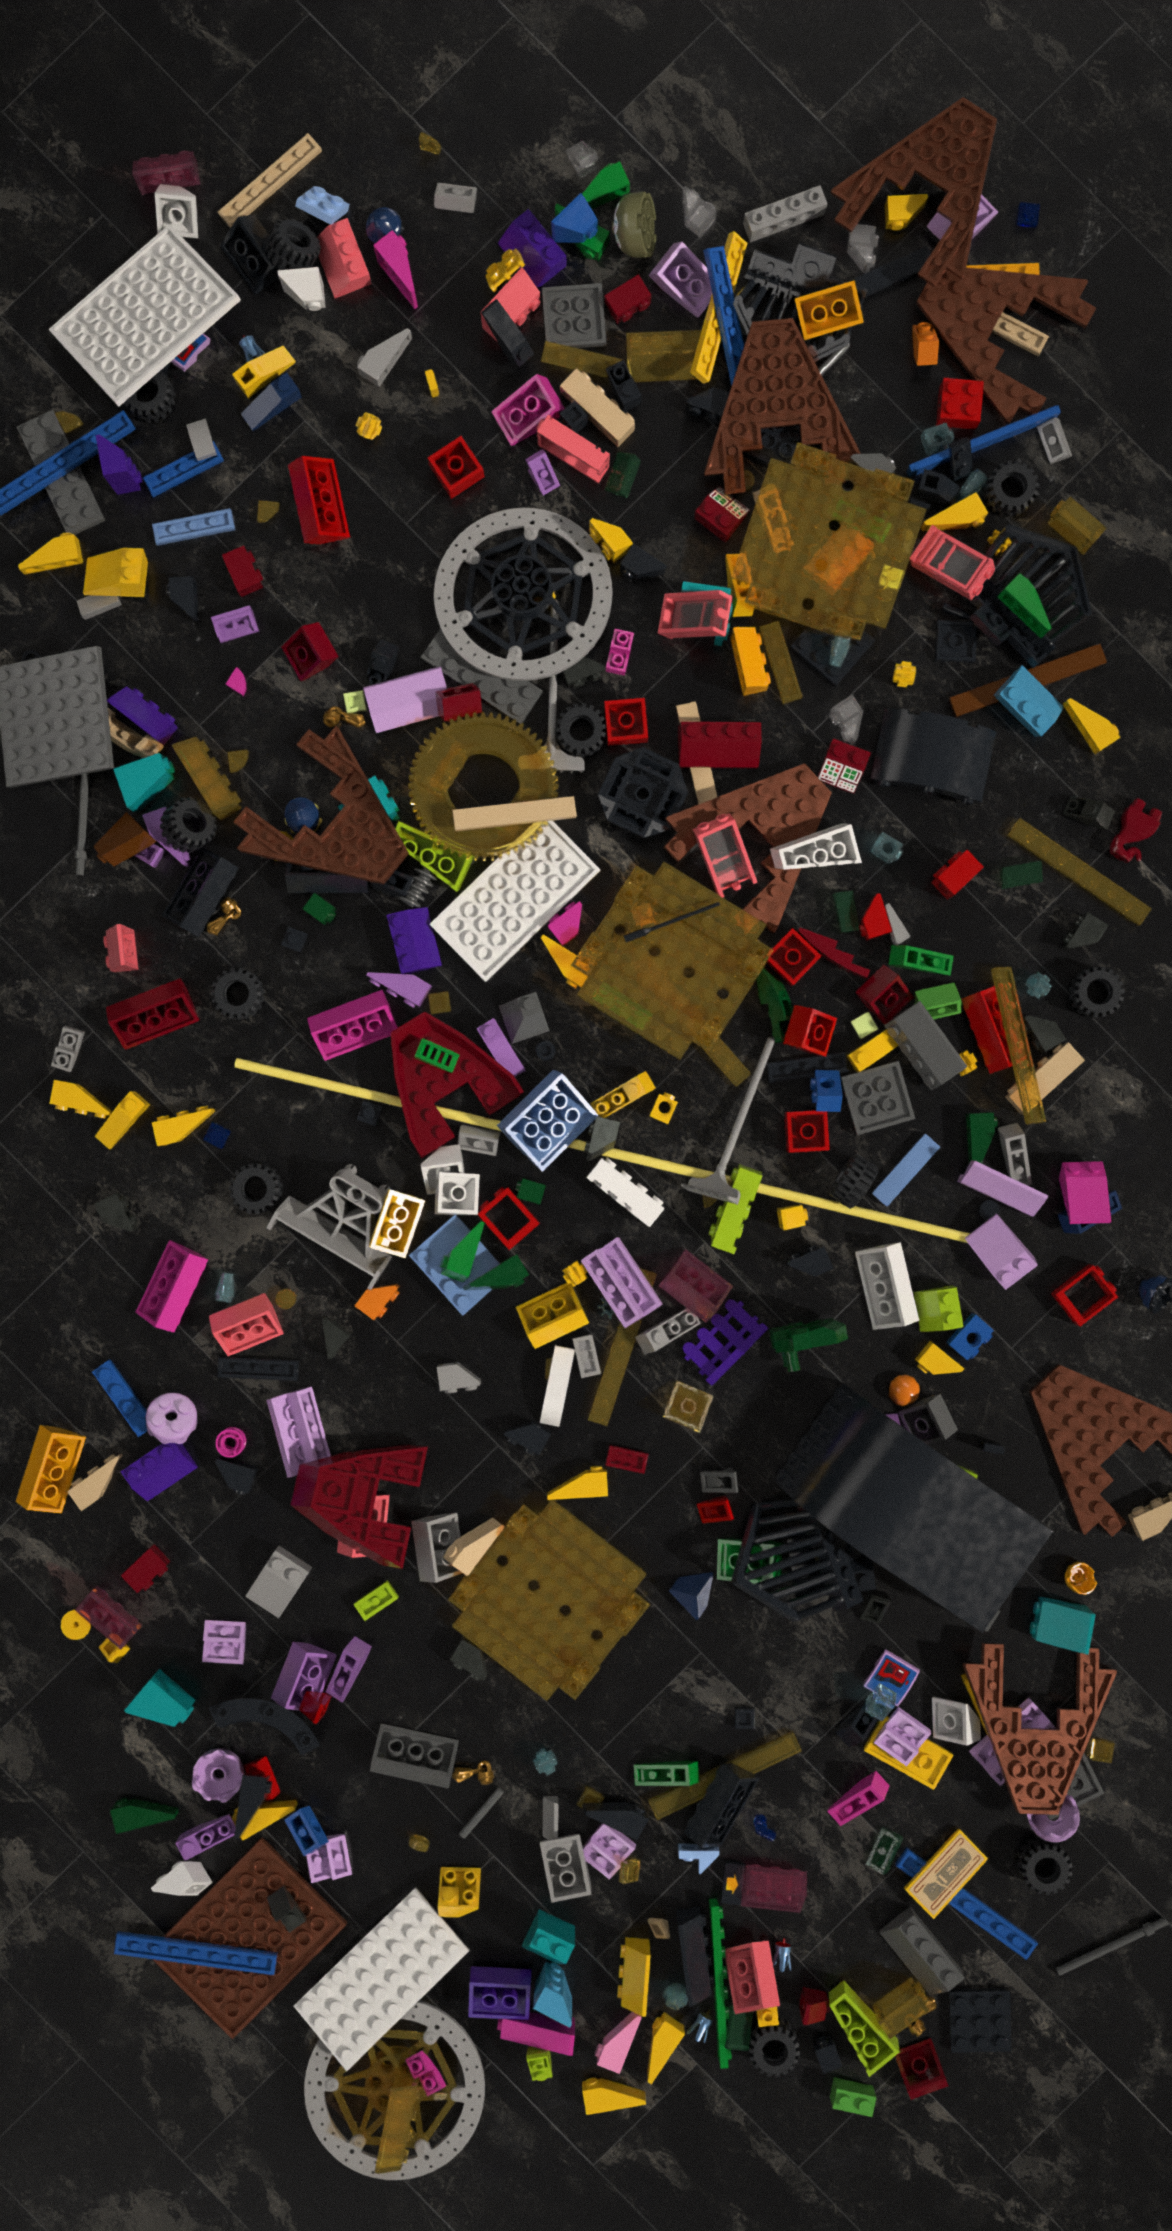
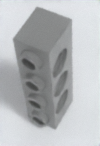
M821 185L745 213L743 225L749 241H756L825 215L827 201Z

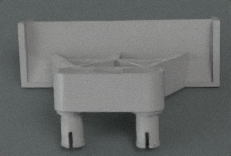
M348 1164L332 1177L329 1183L331 1189L307 1206L288 1196L275 1211L267 1229L271 1230L278 1220L373 1276L367 1288L371 1290L392 1256L383 1251L369 1247L376 1227V1214L381 1211L388 1189L391 1188L388 1186L385 1189L387 1185H381L377 1188L355 1175L357 1173L356 1167L354 1166L351 1169L352 1164ZM333 1196L335 1202H333L329 1198ZM346 1199L361 1208L348 1211ZM318 1207L340 1221L337 1224L313 1209ZM367 1216V1221L360 1217ZM344 1223L365 1235L366 1241L343 1228Z

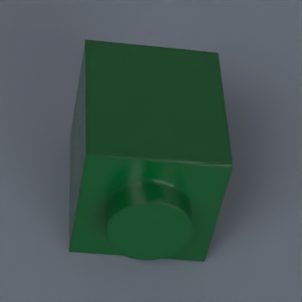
M316 893L312 895L303 910L324 925L327 922L330 923L336 916V908Z
M523 1178L522 1182H517L515 1193H518L517 1198L540 1205L546 1185Z

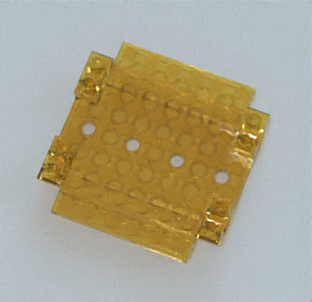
M798 442L791 464L771 458L731 577L732 579L750 584L744 603L762 612L841 638L860 641L866 623L886 629L926 512L925 508L907 503L915 481L875 468V471H871L838 460L835 454ZM851 481L854 488L851 491H845L842 488V483ZM832 520L838 521L840 529L832 531L829 528V523ZM818 560H824L827 563V568L820 571L816 568L815 563ZM805 599H811L814 607L806 610L803 608L802 602Z
M666 862L662 863L654 877L636 865L614 898V904L595 933H591L571 964V967L589 976L577 996L681 1060L692 1042L709 1052L774 951L758 940L767 924ZM716 902L720 903V906L653 930L646 937L643 936L627 943L623 935L615 933L617 926H624L626 928L625 934H628L642 927H653ZM651 947H658L660 954L655 957L651 956L649 949ZM691 968L695 974L693 977L687 978L683 975V970ZM720 989L728 991L729 996L726 999L718 997L717 992Z
M550 1500L538 1515L523 1504L506 1522L503 1530L471 1573L462 1578L448 1600L463 1611L452 1627L546 1701H548L558 1687L576 1700L599 1671L600 1664L623 1635L626 1636L650 1606L649 1602L634 1591L647 1573L555 1500ZM501 1555L508 1558V1563L504 1566L497 1563V1558ZM536 1580L539 1582L540 1587L537 1590H531L528 1587V1583ZM568 1605L571 1608V1612L568 1615L561 1614L559 1610L561 1606ZM594 1630H599L603 1636L601 1639L595 1640L591 1637V1633Z

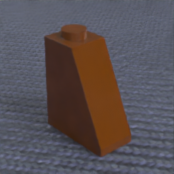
M126 812L93 847L98 852L96 856L103 863L108 861L111 865L116 866L153 845L156 840Z

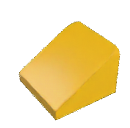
M111 1633L99 1646L106 1659L113 1663H118L130 1650L114 1633Z

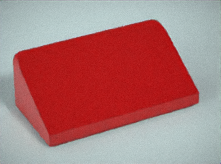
M266 1756L243 1765L246 1773L270 1776L269 1781H272V1790L267 1795L265 1801L272 1800L280 1794L279 1786Z

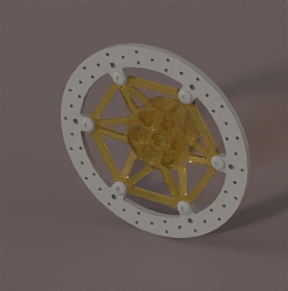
M420 2000L401 2019L415 2021L427 2026L425 2032L388 2030L382 2036L419 2040L411 2047H388L379 2039L375 2044L381 2051L376 2054L374 2045L368 2050L370 2058L368 2069L343 2077L342 2075L346 2070L342 2065L334 2075L326 2074L327 2066L333 2054L319 2038L308 2062L304 2082V2096L308 2118L314 2132L333 2157L350 2169L369 2177L384 2180H404L420 2177L437 2170L452 2160L464 2148L472 2137L481 2117L485 2097V2078L482 2062L472 2039L464 2028L449 2014L434 2005ZM440 2036L449 2043L456 2053L463 2069L465 2085L456 2084L437 2044ZM423 2046L422 2051L426 2055L432 2049L449 2085L441 2089L444 2092H435L427 2096L419 2077L414 2079L409 2067L403 2064L406 2062L405 2059L416 2054L415 2051ZM388 2060L392 2064L386 2065L383 2061ZM378 2077L380 2081H374L372 2078ZM361 2078L366 2079L365 2087L346 2084ZM417 2080L420 2084L416 2085L412 2081ZM325 2091L333 2092L353 2136L350 2140H347L335 2126L327 2109ZM341 2092L367 2096L369 2101L359 2128ZM386 2095L389 2099H382L380 2096ZM401 2097H407L409 2100L403 2101ZM448 2100L426 2133H424L420 2102ZM455 2101L463 2102L461 2114L452 2130L443 2140L434 2147H431L429 2139ZM375 2108L382 2114L366 2130L371 2111ZM411 2111H414L417 2134L404 2116ZM390 2116H396L411 2140L371 2137V2135ZM365 2145L415 2148L417 2155L387 2158L370 2154L362 2149Z

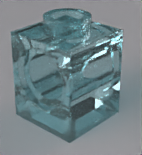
M947 422L923 430L920 438L926 455L948 449V444L953 442V431L951 428H948ZM934 436H941L943 441H936L934 439Z
M882 832L869 852L890 864L893 860L897 861L903 851L900 848L903 844ZM884 844H889L892 847L891 854L884 852Z
M879 1683L866 1700L865 1712L883 1721L894 1708L897 1693Z

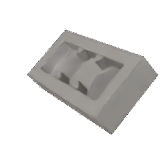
M589 1334L573 1338L581 1378L601 1374L593 1335Z

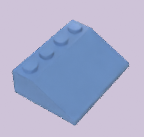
M552 1070L497 1124V1127L543 1172L599 1115L562 1073Z
M454 1215L409 1256L455 1308L464 1315L492 1289L464 1291L462 1287L500 1263L479 1241L469 1278L461 1282L441 1274L442 1267H440L443 1256H446L470 1232V1229L461 1219Z

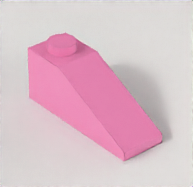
M631 2012L604 2037L602 2044L599 2043L595 2051L598 2066L620 2074L642 2016Z

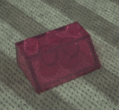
M181 151L179 154L173 155L162 154L155 158L143 157L133 161V177L142 194L156 192L160 184L180 187L201 184L197 160L193 151Z
M686 1249L658 1285L704 1322H707L718 1311L733 1287Z
M98 1586L86 1596L75 1610L120 1650L142 1626L136 1617L130 1615L123 1609L121 1604L115 1602L108 1596L106 1591Z
M758 1864L746 1866L741 1906L801 1912L807 1896V1872L799 1869L785 1870L777 1866L770 1868L761 1867Z

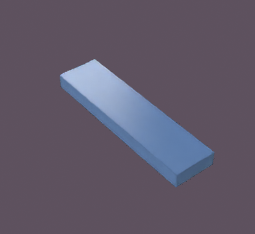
M231 509L152 524L157 546L235 530Z
M924 1134L873 1190L872 1194L887 1207L936 1153L940 1146L928 1135Z

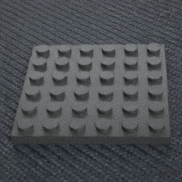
M93 646L0 666V731L6 787L12 788L114 769L101 647Z

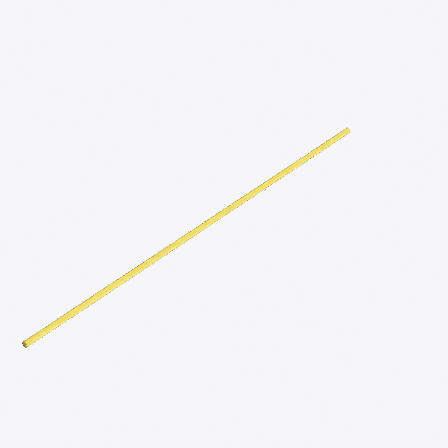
M237 1058L235 1061V1068L402 1107L399 1096ZM436 1106L443 1118L501 1131L497 1127V1124L501 1122L499 1120ZM575 1139L568 1148L584 1151L586 1141ZM616 1148L602 1154V1156L689 1177L707 1178L714 1173ZM725 1175L728 1185L731 1186L733 1180L730 1179V1176ZM762 1183L759 1184L757 1193L968 1243L965 1237L970 1233L858 1206L849 1209L837 1201Z

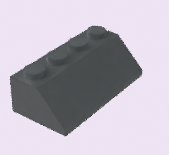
M921 1001L901 1012L884 1025L889 1035L893 1037L900 1050L906 1055L912 1067L919 1073L930 1090L944 1084L968 1067Z
M381 1724L370 1771L449 1788L459 1740Z
M911 1906L879 1931L929 1995L950 1991L965 1979L960 1967Z

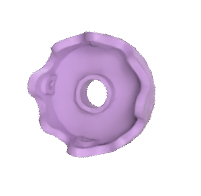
M166 1393L155 1398L150 1403L146 1412V1426L149 1435H153L163 1444H183L197 1426V1411L193 1402L188 1397L179 1393ZM175 1413L177 1418L169 1421L166 1419V1415Z
M224 1748L211 1749L205 1752L193 1768L192 1787L194 1791H198L207 1801L220 1800L221 1803L230 1800L241 1787L244 1768L240 1758L232 1751ZM221 1769L224 1772V1777L216 1778L214 1770Z
M1068 1794L1060 1809L1059 1819L1056 1821H1051L1048 1818L1049 1814H1027L1029 1824L1034 1833L1049 1842L1067 1840L1076 1832L1080 1822L1078 1806L1074 1798Z

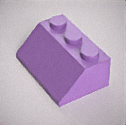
M293 1642L271 1698L286 1709L299 1710L306 1691L323 1692L337 1655L309 1643Z

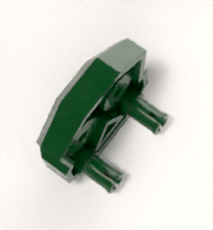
M832 1318L815 1320L807 1324H802V1321L769 1329L772 1348L776 1353H782L783 1366L788 1368V1372L801 1370L797 1355L798 1351L838 1344L848 1339L846 1325Z

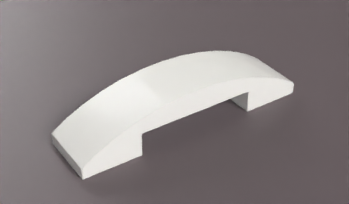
M555 1345L540 1423L560 1426L575 1349Z

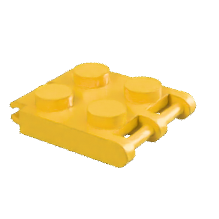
M516 248L514 250L508 249L502 255L500 263H493L486 270L488 273L485 275L487 282L494 293L497 291V287L506 279L509 280L511 274L520 266H525L523 258Z

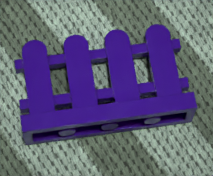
M728 1300L725 1307L729 1313L724 1318L720 1314L713 1315L711 1322L715 1327L710 1332L705 1328L699 1329L697 1336L701 1341L696 1346L690 1342L685 1343L683 1346V1351L687 1354L684 1358L687 1361L692 1359L701 1368L699 1373L702 1376L704 1374L708 1376L706 1381L711 1386L769 1329L764 1323L759 1325L756 1322L758 1318L756 1316L752 1318L742 1308L744 1304L741 1301L737 1303L734 1300ZM732 1316L744 1326L739 1332L727 1322ZM718 1330L729 1340L725 1346L714 1337ZM749 1331L751 1335L745 1340L742 1336ZM704 1345L715 1354L711 1360L700 1351ZM734 1345L737 1349L731 1354L728 1350ZM720 1359L723 1363L717 1368L714 1364Z

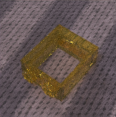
M1071 496L1066 502L1061 500L1049 515L1052 518L1048 524L1070 544L1075 545L1083 555L1107 529Z
M912 1977L872 2005L877 2021L889 2039L930 2011L927 2005L929 2000L925 1995L924 1988L919 1981L915 1983Z

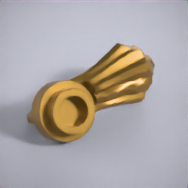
M337 706L331 707L323 716L324 724L328 727L336 726L340 719L358 728L365 725L362 714L345 713Z
M227 897L220 903L221 910L226 914L207 924L208 933L217 935L229 918L238 919L240 917L241 910L234 899Z
M481 1761L478 1764V1769L455 1767L452 1778L459 1783L478 1773V1781L481 1782V1785L493 1783L494 1774L491 1771L490 1763L488 1761ZM483 1764L486 1765L487 1772H484L485 1768H482Z
M925 1995L917 2014L907 2013L904 2016V2022L912 2035L915 2034L918 2037L925 2031L924 2023L918 2018L936 2009L935 1998ZM908 2017L912 2018L911 2023L916 2022L913 2026L908 2021Z

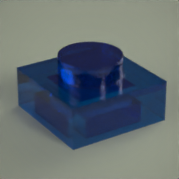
M1020 202L1016 225L1036 228L1040 204Z
M212 1122L203 1140L223 1149L231 1131Z

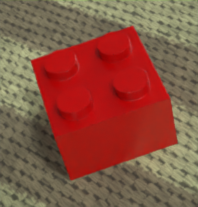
M943 378L939 387L936 426L976 430L981 421L984 381Z
M462 436L428 457L429 466L451 499L485 477L482 466Z
M645 698L604 701L608 746L648 743Z
M968 850L963 853L961 851L957 852L947 861L950 864L949 866L944 865L933 875L935 879L931 883L947 900L960 891L984 868Z
M792 928L763 960L792 987L815 964L821 955Z
M794 1005L783 1044L807 1053L826 1057L837 1018L813 1008Z
M784 1112L786 1148L788 1153L830 1150L827 1112Z

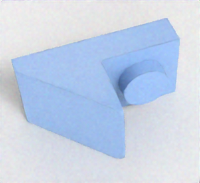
M678 1844L679 1859L684 1861L698 1859V1871L701 1874L719 1856V1846L700 1848L697 1844Z

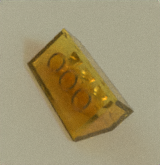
M702 330L626 333L627 367L634 381L697 379L690 371Z
M193 737L172 745L216 817L222 821L241 809L239 804L241 802L240 797L236 791L232 792L228 787L231 785L229 779L225 774H220L218 770L220 765L215 757L211 758L208 751L210 749L204 740L200 741L197 737Z
M401 2074L395 2075L390 2091L374 2173L381 2174L400 2171L402 2164L407 2163L409 2150L406 2149L407 2142H411L413 2129L410 2128L411 2120L415 2121L418 2109L414 2107L415 2099H420L422 2089L421 2086H418L419 2078L414 2079L413 2077Z

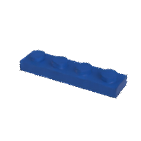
M108 1360L92 1371L136 1435L139 1437L147 1432V1411L112 1361Z

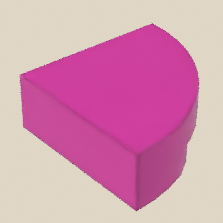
M236 667L226 685L244 696L246 680L243 673Z

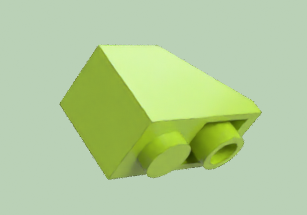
M532 2046L528 2047L526 2057L532 2080L544 2081L547 2078H552L550 2051Z

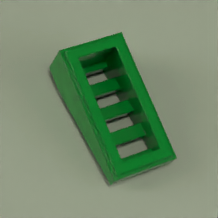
M422 1038L415 1054V1059L453 1073L460 1054ZM427 1046L429 1047V1050L425 1057L423 1056V1052L425 1050V1047ZM433 1049L437 1050L434 1060L430 1059ZM442 1052L444 1053V1057L442 1059V1062L439 1063L437 1061ZM448 1056H452L449 1066H446L445 1063Z

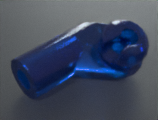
M757 1814L753 1820L755 1832L773 1842L776 1832L767 1828V1818L763 1814Z

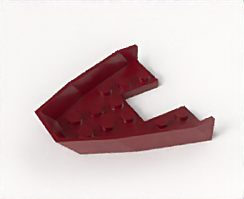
M426 1012L421 1013L390 1032L395 1080L409 1137L420 1158L425 1157L455 1138V1135L434 1104L440 1099L468 1083L490 1116L524 1093L512 1073L465 1035ZM422 1038L460 1054L453 1073L415 1059V1054ZM425 1047L423 1056L426 1057L429 1047ZM433 1049L430 1059L434 1060L437 1050ZM441 1052L437 1062H442L444 1053ZM448 1056L445 1063L446 1066H449L452 1056Z
M401 1445L345 1452L300 1464L291 1506L325 1533L378 1564L403 1569L411 1527L371 1520L379 1479L420 1487L428 1447Z

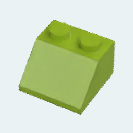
M952 1285L913 1292L920 1332L944 1331L964 1327L957 1287Z

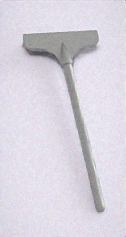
M551 606V617L559 620V615ZM551 625L550 634L557 632L558 628ZM558 639L550 642V655L558 651ZM557 674L549 677L547 742L537 754L521 756L519 758L518 770L520 772H523V770H530V772H533V770H539L540 772L549 770L552 773L553 770H559L560 773L563 771H570V773L579 771L583 773L584 771L583 758L567 755L560 749L557 743Z
M770 1036L767 1038L716 1171L707 1178L692 1177L688 1184H681L687 1191L738 1205L740 1192L728 1185L725 1172L774 1045V1037Z

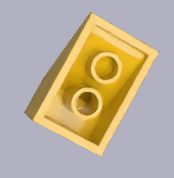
M121 548L87 558L83 594L144 597L148 567L144 549Z

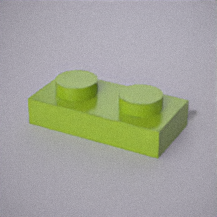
M387 1580L357 1600L354 1606L364 1621H366L397 1600L399 1596Z

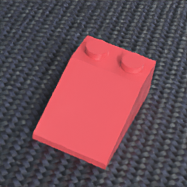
M116 924L106 930L104 946L108 948V956H106L107 968H110L112 972L138 970L134 930L122 924Z

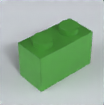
M955 983L915 991V1004L921 1001L933 1019L961 1013V998Z
M834 2077L830 2093L832 2108L869 2117L873 2116L877 2098L874 2087Z

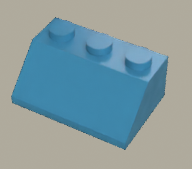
M1023 665L993 695L1035 737L1042 736L1056 722L1064 708Z
M545 1962L535 1981L533 2009L570 2028L572 2025V1995L564 1970L556 1963L550 1964Z

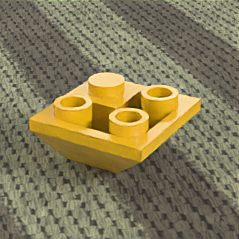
M594 518L590 520L589 536L596 544L600 545L603 549L601 551L608 561L611 559L613 563H616L628 553L633 542L621 527Z
M441 1867L438 1915L440 1917H461L479 1909L481 1868Z

